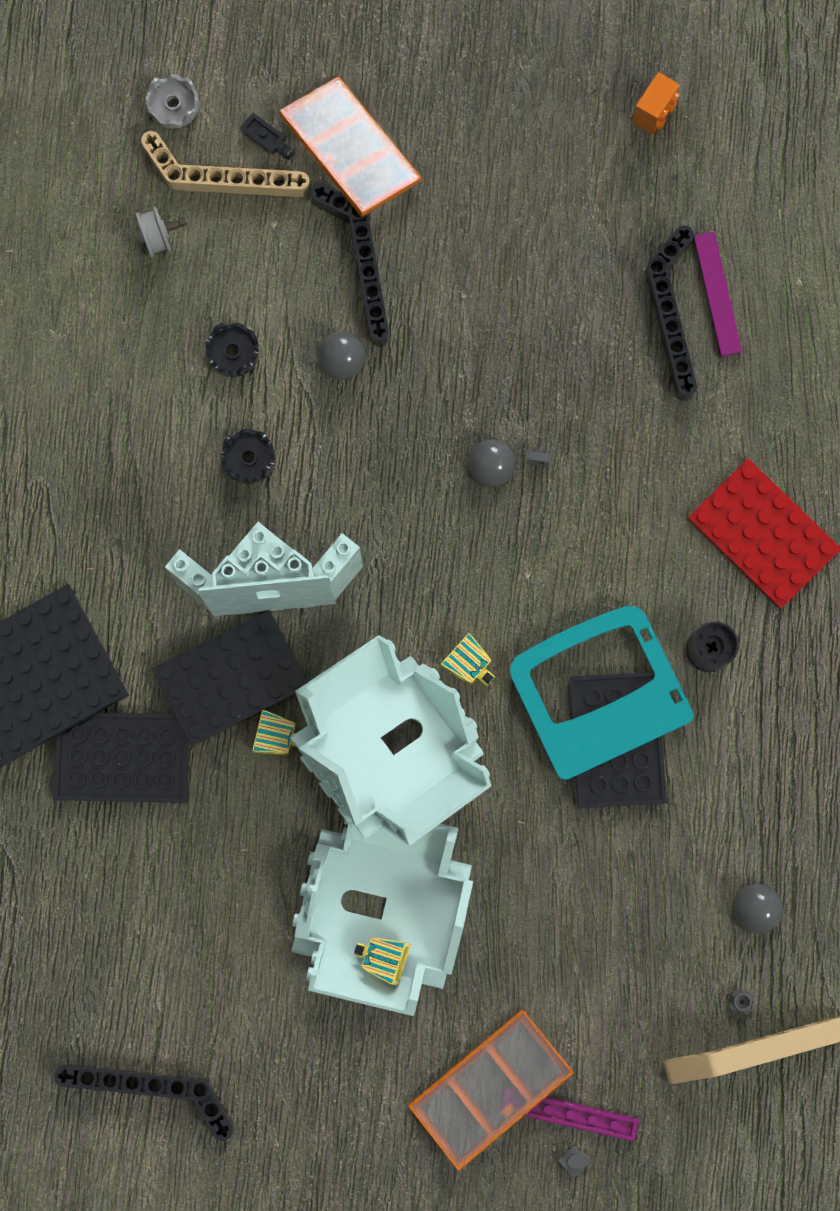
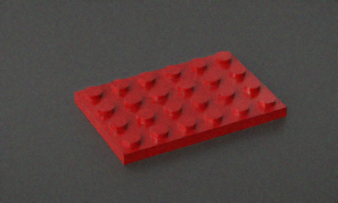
M749 458L687 518L779 609L840 550V546Z

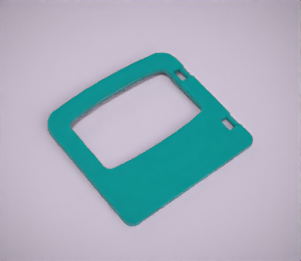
M625 606L607 612L556 634L518 655L510 667L511 679L558 777L562 780L571 779L690 723L694 717L690 704L651 628L647 616L641 609L635 606ZM624 626L631 627L654 672V679L641 688L604 707L559 724L553 723L530 677V671L544 661L579 643ZM645 628L651 638L647 642H644L639 632ZM675 689L681 700L674 704L669 693Z

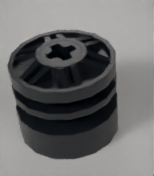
M709 622L702 625L688 638L686 656L690 664L697 670L704 673L716 672L728 665L736 657L739 649V640L735 631L729 625L722 622ZM708 645L712 646L711 653L707 652Z

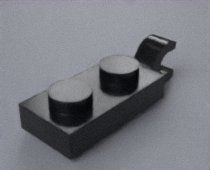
M254 112L240 127L241 132L272 155L278 151L288 161L293 157V149L284 143L286 136Z

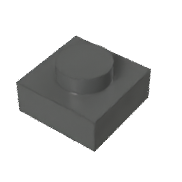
M533 449V451L528 452L527 464L548 467L550 454L546 453L545 450Z
M572 1145L558 1159L559 1163L573 1178L590 1163L575 1145Z

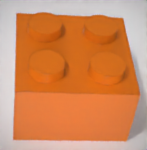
M658 72L637 103L632 123L652 135L657 129L661 130L666 122V116L668 113L671 114L677 105L676 101L680 96L678 93L680 84Z

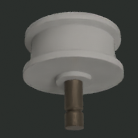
M156 206L153 207L152 211L144 214L136 212L141 228L137 231L141 243L146 242L151 258L154 257V253L166 249L170 252L171 248L167 239V232L187 225L185 217L164 224L163 220L160 219Z

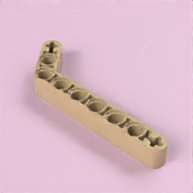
M145 132L141 138L145 153L168 187L173 190L304 197L310 192L309 177L301 171L179 165L156 132ZM151 142L153 144H156V150H154L153 146L150 144ZM162 158L168 159L165 163H159V160ZM172 175H179V178L176 180L170 179ZM193 176H200L199 180L191 181ZM215 177L222 178L219 182H212V179ZM236 178L242 179L238 184L233 183V180ZM257 179L263 180V183L260 185L254 184V181ZM279 180L285 182L281 186L275 185V182Z
M840 1016L711 1052L665 1060L663 1064L668 1083L676 1084L717 1077L840 1042Z

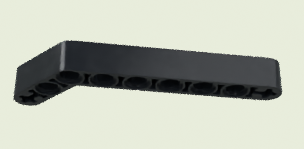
M317 183L311 189L313 205L350 224L370 340L375 346L382 347L389 341V328L369 216L366 214L363 217H355L353 215L356 212L355 208L342 192L326 184ZM337 202H342L345 204L341 208H337L334 206ZM359 231H365L367 233V235L364 237H359L356 234ZM363 251H368L371 253L368 257H362L360 255V253ZM366 271L374 273L372 277H365L363 274ZM369 291H376L378 295L376 297H369L367 293ZM373 311H379L381 316L374 318L370 314ZM376 326H380L382 337H378Z
M685 225L678 227L649 260L645 270L675 395L681 401L690 400L697 389L669 275V270L689 248L694 237L693 230ZM685 236L686 238H684L678 245L677 243L679 238ZM665 251H672L674 253V256H667L665 254ZM651 266H658L661 271L654 272ZM656 286H664L666 291L659 292ZM667 305L670 307L671 311L664 312L661 309V306ZM672 325L675 327L676 331L669 332L666 329V326ZM671 346H679L681 352L672 351ZM676 366H684L686 372H678ZM685 379H686V381H685V387H686V389H690L689 392H686L685 389L682 390V388H683V386H684V380H685Z
M72 1064L63 1065L55 1071L54 1080L62 1087L193 1100L211 1133L217 1140H228L234 1133V1123L207 1079ZM66 1070L67 1074L75 1075L78 1073L77 1078L72 1077L67 1079L66 1081L65 1077L61 1076V1074ZM85 1072L93 1074L94 1080L92 1084L84 1081L83 1076ZM108 1074L115 1076L116 1084L114 1086H109L106 1083V1076ZM130 1076L136 1077L139 1081L136 1089L131 1088L128 1084ZM152 1079H158L161 1082V1089L159 1091L151 1088L150 1083ZM175 1081L183 1083L184 1090L182 1093H176L173 1090V1083ZM199 1083L204 1084L207 1090L203 1096L198 1095L195 1091V1087ZM213 1103L217 1106V1115H209L207 1113L206 1107L208 1104ZM220 1115L223 1116V1118L220 1120L222 1126L224 1127L227 1125L229 1128L226 1131L227 1135H225L224 1132L219 1133L218 1130L221 1128V1126L218 1121L215 1124H213L212 1122L216 1120Z

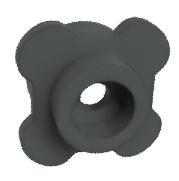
M735 989L732 992L733 1000L729 1005L730 1009L749 1014L752 1011L751 1005L754 995L751 992L743 993L739 989Z

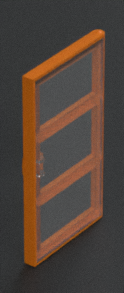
M340 77L333 79L279 111V116L361 217L422 180L419 173Z
M522 1009L408 1106L453 1165L460 1171L571 1077L574 1072L528 1017L526 1011Z

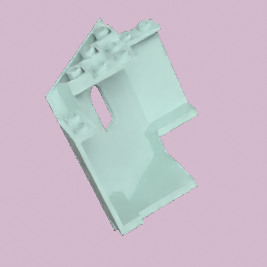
M257 522L233 552L224 558L212 575L180 549L167 563L165 568L180 588L209 610L213 616L336 604L335 600L362 569L363 564L360 547L342 533L312 568V564Z
M378 635L295 691L308 726L290 738L303 755L300 757L301 761L310 773L313 771L315 776L321 781L319 785L329 798L332 797L334 802L340 807L337 810L348 824L352 822L365 840L381 828H384L410 846L490 788V773L485 766H480L474 762L484 753L476 743V740L479 738L476 730L477 724L472 718L465 716L457 690L446 686L440 681V676L436 669L430 668L425 664L419 666L411 656L399 662L395 654L396 648L392 641ZM408 719L418 721L422 726L421 736L393 755L381 737Z
M352 822L348 824V828L344 827L342 834L324 829L321 830L315 852L311 851L309 855L308 865H311V870L307 883L303 882L300 895L304 897L300 914L295 913L292 927H296L292 952L312 957L311 964L314 965L313 968L309 967L306 980L310 981L308 991L414 1016L421 984L443 989L446 974H452L473 881L469 880L472 865L451 860L458 832L457 827L439 824L410 846L384 828H381L365 840ZM349 890H356L387 898L382 920L346 911L341 904L343 894ZM371 938L411 944L399 986L389 984L362 969L364 959L354 955L356 945L361 943L368 946Z

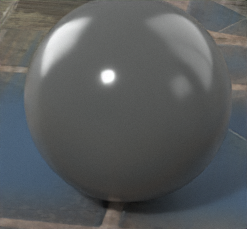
M346 331L331 333L324 338L319 346L318 361L320 367L332 378L339 380L352 378L361 371L365 364V347L361 340L352 333Z
M486 439L477 443L468 456L470 475L477 483L486 487L503 485L512 477L515 471L516 460L512 449L506 443L497 439Z
M751 884L742 888L737 893L733 901L732 911L735 921L743 930L752 934H765L772 931L781 921L783 905L779 895L769 886Z

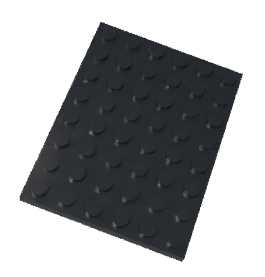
M69 584L0 621V768L129 696Z

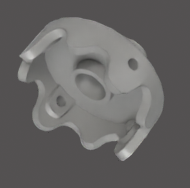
M170 74L164 79L154 78L151 81L146 95V105L150 116L157 124L165 128L175 129L186 126L196 117L199 110V97L193 82L189 78ZM171 99L179 101L176 107H169L167 105Z

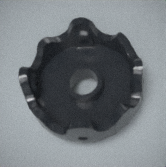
M220 323L216 325L205 343L206 357L210 366L217 373L226 377H239L247 374L253 369L259 358V344L255 333L241 323L229 325ZM235 346L239 349V352L235 356H230L227 354L228 348Z
M242 429L234 435L227 436L224 440L221 462L226 473L233 480L243 484H254L264 480L273 470L275 451L265 433ZM250 452L255 455L251 463L243 461L245 453Z

